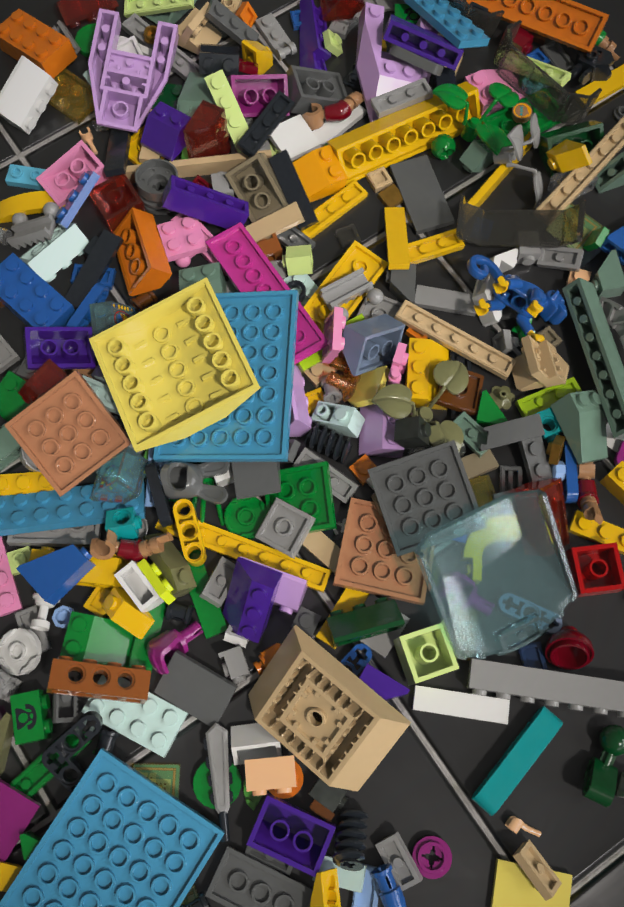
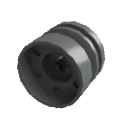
M147 160L137 168L135 173L139 202L143 209L155 215H165L173 212L162 207V193L170 176L178 177L177 169L167 160Z

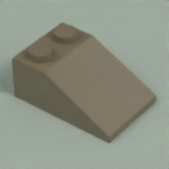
M257 153L225 174L238 199L248 202L249 219L252 223L288 206V202L265 153Z

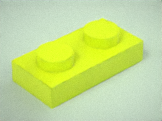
M142 559L137 563L159 597L168 605L176 600L171 593L174 588L166 578L161 579L159 575L162 574V571L154 562L150 565L145 559Z

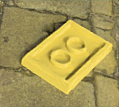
M496 858L490 907H569L573 875L553 870L562 884L553 898L545 901L517 862Z

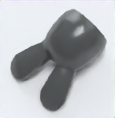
M171 461L164 464L160 472V479L165 496L175 500L199 497L215 505L223 504L228 498V491L222 486L203 484L205 478L225 474L230 468V462L193 464L190 462Z

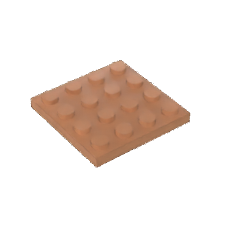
M75 370L4 425L60 497L131 445L129 436L78 370Z
M351 497L333 585L423 606L434 545L397 557L383 516H380L374 502Z

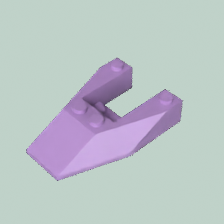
M366 2L359 16L355 68L369 120L373 122L380 118L377 117L371 106V98L425 78L429 84L431 73L403 61L388 52L381 51L384 6ZM420 16L416 25L438 34V31Z
M99 8L88 61L96 122L100 126L137 133L168 82L179 39L178 25L158 21L151 57L117 50L121 30L119 12Z

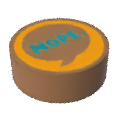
M517 103L512 109L511 117L517 123H526L530 120L532 108L527 103Z

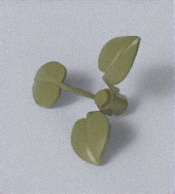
M446 360L436 365L433 370V378L438 385L443 387L428 407L422 406L416 411L415 402L410 401L412 391L402 384L387 385L380 389L373 397L372 403L377 405L389 417L404 419L411 413L412 417L420 416L429 423L431 427L429 443L433 447L455 440L460 452L464 440L462 429L456 423L445 420L441 424L438 421H431L433 418L431 408L446 389L453 395H458L465 390L468 385L469 375L463 363Z

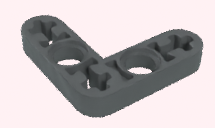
M393 43L388 52L437 76H440L444 69L443 65Z

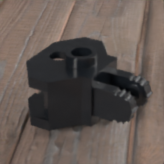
M597 45L594 46L591 53L587 52L586 54L577 50L576 66L570 72L572 73L570 80L574 81L575 78L580 77L579 84L585 85L587 82L592 83L593 81H607L612 75L609 67L614 64L612 53Z

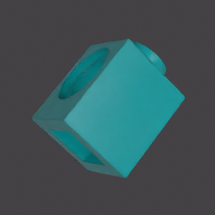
M551 407L538 412L542 424H546L551 428V431L544 429L545 435L542 436L543 443L547 442L548 444L554 441L556 435H560L563 432Z
M134 507L106 511L105 530L106 532L108 529L112 530L117 535V541H120V539H139V529H142L141 516L136 515Z

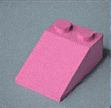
M509 69L480 70L465 76L464 82L467 81L478 88L481 116L495 99L488 92V88L492 83L498 82L508 86L519 95V100L529 96L522 89L523 85L515 73ZM497 102L487 116L505 107Z
M80 140L40 174L36 180L57 205L62 207L67 204L69 193L78 187V179L84 172L94 171L100 176L90 194L99 191L113 179V176L106 177L103 163Z

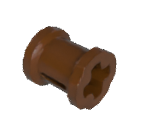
M152 291L139 294L135 298L132 297L130 299V303L138 312L143 311L151 303L158 301Z

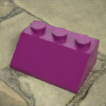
M287 74L230 75L226 77L244 118L259 117L279 90L288 96Z

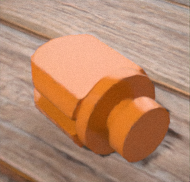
M273 644L258 655L260 662L255 661L253 665L259 675L266 669L281 644Z

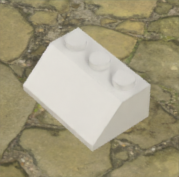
M21 56L0 92V115L11 125L29 135L32 129L35 128L39 117L45 111L46 105L55 94L59 84L33 62Z

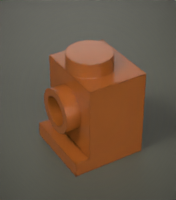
M276 233L271 234L272 238L262 239L257 242V245L269 261L282 260L283 251Z

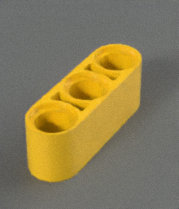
M180 499L174 504L173 513L183 555L191 566L199 567L205 563L207 554L197 513L191 501ZM189 507L190 512L187 515H179L182 508ZM187 529H195L196 532L192 537L187 538L184 536ZM193 550H200L201 555L198 559H190V553Z

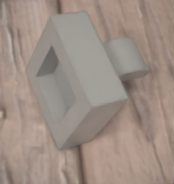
M502 329L492 338L493 348L506 355L514 350L513 346H520L518 337H511V331L508 329Z

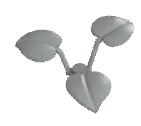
M534 112L530 118V139L524 141L522 125H516L507 135L513 146L503 147L497 156L493 153V160L495 165L506 164L507 167H514L533 173L536 196L534 208H537L543 194L541 172L534 168L512 163L516 158L517 161L522 160L523 146L533 143L534 149L539 146L540 127L536 112Z

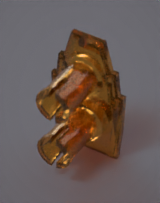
M337 356L329 366L343 372V376L331 371L327 375L326 384L340 389L343 395V402H346L354 395L361 374L353 376L346 359Z

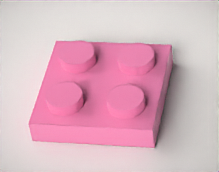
M186 216L157 225L168 262L208 251L198 219Z
M334 307L324 321L323 335L328 340V346L322 349V363L330 364L338 356L339 352L344 349L345 338L342 337V329L345 328L346 316H343V308Z

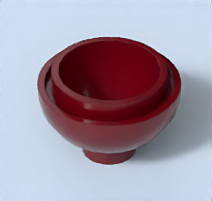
M563 626L560 631L554 633L548 639L545 655L547 660L553 665L562 669L575 670L588 665L593 660L594 648L589 638L575 627Z

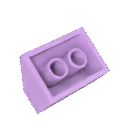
M294 365L289 437H304L312 427V418L308 413V398L305 396L304 391L305 380L301 375L299 367Z
M375 404L360 407V414L365 418L359 434V456L366 454L373 457L402 458L404 448L394 441L395 420L399 419L389 417Z
M241 556L243 559L283 573L273 605L279 606V611L292 615L293 612L298 613L307 590V580Z

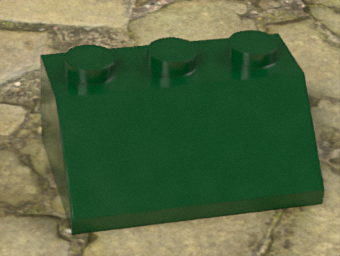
M589 120L540 134L539 156L550 178L571 173L572 170L565 173L552 170L547 163L548 157L546 152L568 139L585 144L589 153L604 137L603 122Z
M388 597L375 600V604L366 607V604L363 603L353 606V611L344 613L343 609L331 612L330 617L326 618L333 648L401 629L405 622L395 599L388 600Z

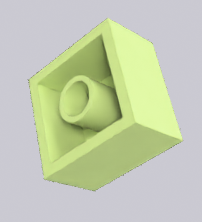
M443 622L393 640L408 686L459 669Z

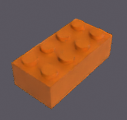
M21 9L13 12L11 16L0 24V49L17 61H19L21 56L26 57L53 79L77 58L69 38Z

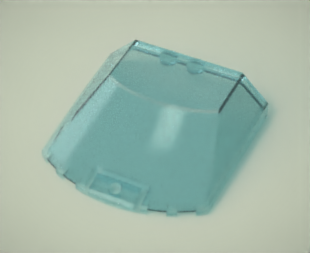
M539 489L507 493L424 535L414 551L453 652L458 659L466 660V658L476 657L478 660L486 659V656L494 654L498 656L505 655L528 645L549 630L548 626L556 618L561 619L565 614L563 612L570 601L574 602L578 596L547 494Z

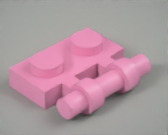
M398 343L388 375L387 385L400 384L401 374L405 372L409 353H406L407 344Z

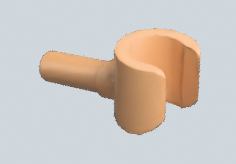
M86 127L88 131L86 134H82L79 130L82 141L87 143L92 152L97 155L98 151L93 144V135L90 128Z
M510 816L505 823V826L515 834L520 829H523L537 837L541 836V831L528 826L515 816Z

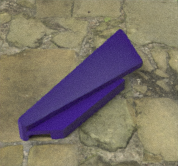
M300 0V21L302 23L300 25V66L327 71L325 60L327 61L331 57V52L325 49L322 34L327 30L325 11L322 7L317 8L314 0Z

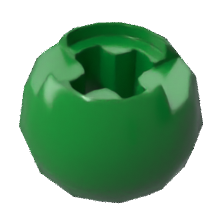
M440 134L431 143V152L437 159H448V156L455 152L456 144L450 135Z

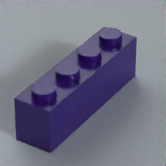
M392 14L383 32V40L452 70H456L464 52L463 48H456L445 37Z
M174 175L170 176L162 193V207L225 229H229L240 222L244 225L249 217L247 201Z

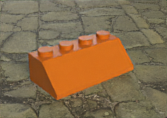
M132 207L113 234L124 240L117 252L128 294L129 296H136L161 288L170 279L172 272L153 214Z

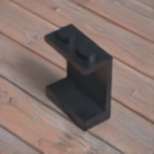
M201 43L199 74H213L223 69L225 75H239V46Z

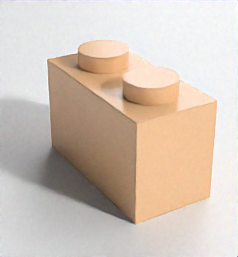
M294 755L244 760L246 792L252 791V796L267 795V790L277 789V794L292 792V787H297Z

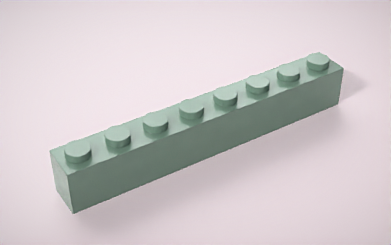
M577 278L562 288L613 437L614 439L624 441V366L594 284L582 278Z

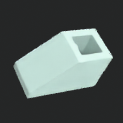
M318 401L311 417L312 422H320L322 427L328 426L327 429L331 431L334 429L335 433L339 435L342 433L343 436L358 438L365 418L355 407Z

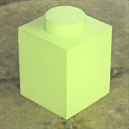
M311 245L286 247V255H282L283 268H287L288 276L313 274Z

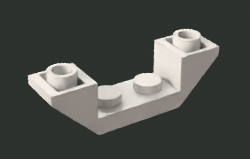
M516 248L496 255L490 258V260L504 273L515 267L519 250ZM490 273L484 280L476 281L472 300L476 306L479 305L478 301L481 298L485 299V301H490L494 298L491 295L494 289L492 284L495 283V280ZM502 310L488 311L487 314L479 316L482 325L487 327L498 323L502 317Z

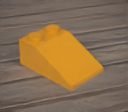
M330 144L312 150L293 162L310 202L338 193L345 187L348 180Z

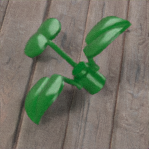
M450 83L437 86L431 94L439 97L442 102L453 109L461 110L465 108L464 120L462 122L464 128L460 134L461 137L467 142H472L478 135L497 156L507 142V135L500 127L494 124H482V121L497 102L505 108L516 106L519 101V95L502 83H492L488 88V92L495 99L480 119L472 117L467 120L469 102L466 101L468 98L466 91L458 85Z

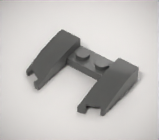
M539 413L482 428V431L488 432L486 445L479 444V452L518 442L530 484L491 495L494 501L501 498L508 506V509L504 511L505 514L563 500L558 479H553L542 440L545 432Z

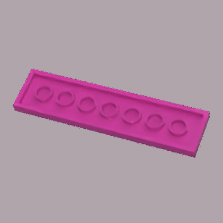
M241 222L205 241L209 251L216 261L220 263L221 268L238 292L290 290ZM298 302L294 365L328 346V340L300 302Z

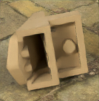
M208 1L200 11L195 7L184 21L178 25L179 39L177 45L199 55L201 43L218 44L222 38V34L204 16L209 5Z
M529 335L521 338L523 345L521 348L522 355L513 358L517 360L512 369L516 388L519 391H528L566 384L569 365L557 353L556 348L547 340L538 343Z

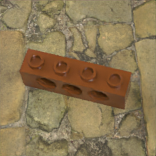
M58 656V659L53 658L46 693L145 704L148 699L151 671L145 670L146 667L132 665L131 668L121 667L122 664L117 662H108L107 665L97 664L98 661L93 659H83V662L73 661V658L69 656ZM71 671H78L82 679L77 682L71 681L68 674ZM96 674L104 675L106 683L102 685L96 684L93 676ZM118 678H128L130 686L127 688L121 687L118 684Z

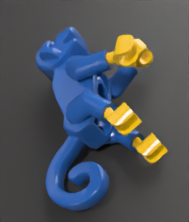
M473 255L467 261V270L472 277L477 280H484L490 273L496 283L492 284L494 288L493 300L485 301V299L481 298L478 301L479 305L474 306L478 316H483L488 311H500L507 305L518 312L516 322L524 334L531 336L536 342H542L545 338L543 335L533 332L534 328L529 322L530 318H536L537 315H540L545 322L549 321L552 325H558L567 316L566 306L564 305L565 300L558 290H549L544 293L538 286L521 280L517 275L508 274L504 276L498 266L483 255Z

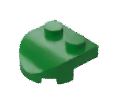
M9 370L0 382V416L6 421H10L45 393Z

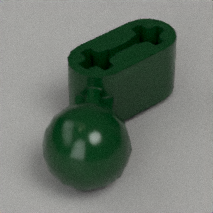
M615 724L606 726L600 732L599 742L602 752L599 759L596 757L590 759L586 767L582 789L583 797L605 808L611 805L616 792L618 769L613 766L616 756L624 754V728Z

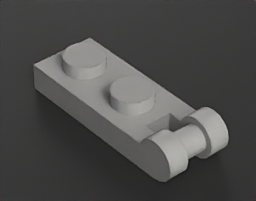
M272 13L255 20L257 29L280 61L285 59L286 55L297 53L295 43L291 42Z

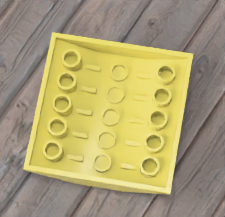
M207 277L89 338L135 452L191 436L227 417L261 388Z

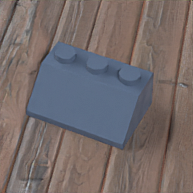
M387 314L345 325L342 332V337L345 338L343 354L351 374L358 376L375 370L378 367L391 364L398 343L401 342L406 324Z

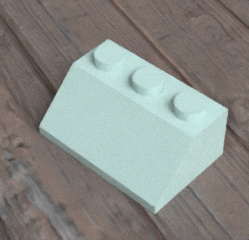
M70 223L68 228L58 225L54 230L51 240L39 241L38 244H35L24 253L20 259L48 283L57 276L56 273L61 268L66 269L72 264L71 260L75 256L84 254L83 250L89 241L75 223Z

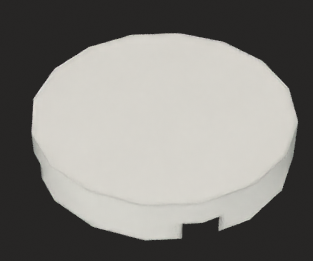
M26 628L11 629L5 633L0 640L1 668L10 675L21 676L29 674L37 667L42 654L41 642L38 636Z

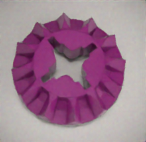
M426 836L416 842L412 858L421 875L428 879H438L444 876L452 864V853L448 844L436 836ZM432 846H434L435 855L442 858V860H434L430 868L429 860L422 856V854H430Z

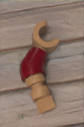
M355 91L343 100L324 106L325 109L320 104L311 103L312 113L306 112L302 116L310 129L316 130L323 126L324 119H326V122L346 120L350 117L352 111L364 101L362 93Z
M577 462L578 479H580L578 480L579 495L577 505L582 509L586 519L595 520L601 525L603 517L598 506L599 498L595 480H591L595 479V464L593 462L578 464Z
M108 529L105 541L99 538L91 539L90 554L94 558L106 560L112 558L116 553L117 557L127 561L140 562L142 559L146 560L153 553L163 552L164 543L173 541L174 538L168 532L152 537L149 540L120 539V541H117V535Z

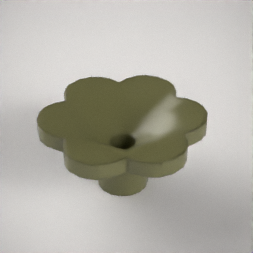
M494 386L489 394L499 409H510L511 403L515 400V395L511 393L508 386Z

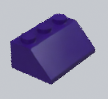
M25 327L24 351L27 370L95 369V355L89 338L93 337L92 327Z
M238 557L223 615L237 635L259 643L267 627L283 573Z
M268 793L246 845L316 878V873L320 870L335 832L336 824L327 822L311 812Z

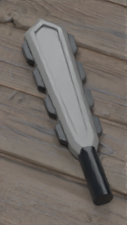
M215 723L205 733L206 737L203 739L204 749L208 751L206 766L211 772L208 777L209 786L213 788V792L210 795L211 803L215 805L218 813L219 827L225 831L220 842L230 841L228 811L230 803L233 801V792L230 790L233 776L229 772V767L232 765V755L229 754L231 736L228 734L227 729Z

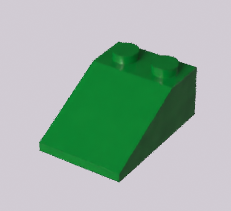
M72 611L60 656H69L73 658V661L83 662V659H93L98 661L97 664L107 665L108 662H117L122 664L121 667L127 668L134 635L111 619Z

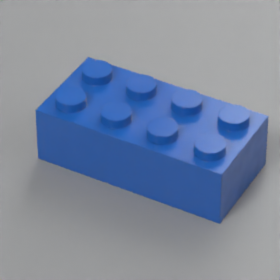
M14 253L0 263V302L28 327H66L68 321L75 313L74 307Z

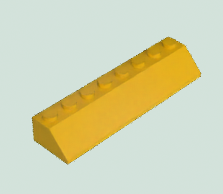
M467 81L458 84L468 94L466 100L469 102L467 120L472 117L480 119L481 111L478 88ZM433 95V98L327 141V144L331 145L348 177L346 185H348L353 180L357 181L366 177V174L383 166L387 168L392 164L430 149L432 141L440 134H447L452 138L459 136L464 128L462 122L464 120L465 108L461 110L453 109L442 102L439 97Z

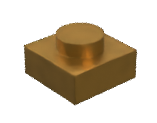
M556 435L554 441L549 442L546 452L547 455H550L549 464L558 465L563 453L565 436Z

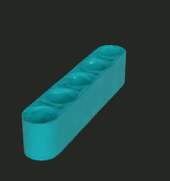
M544 705L539 708L474 792L471 799L490 816H493L559 731L563 721Z

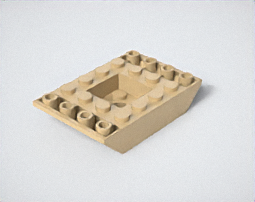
M297 625L292 628L248 694L254 720L329 787L359 791L411 724L406 717ZM313 712L321 715L322 722L315 720Z

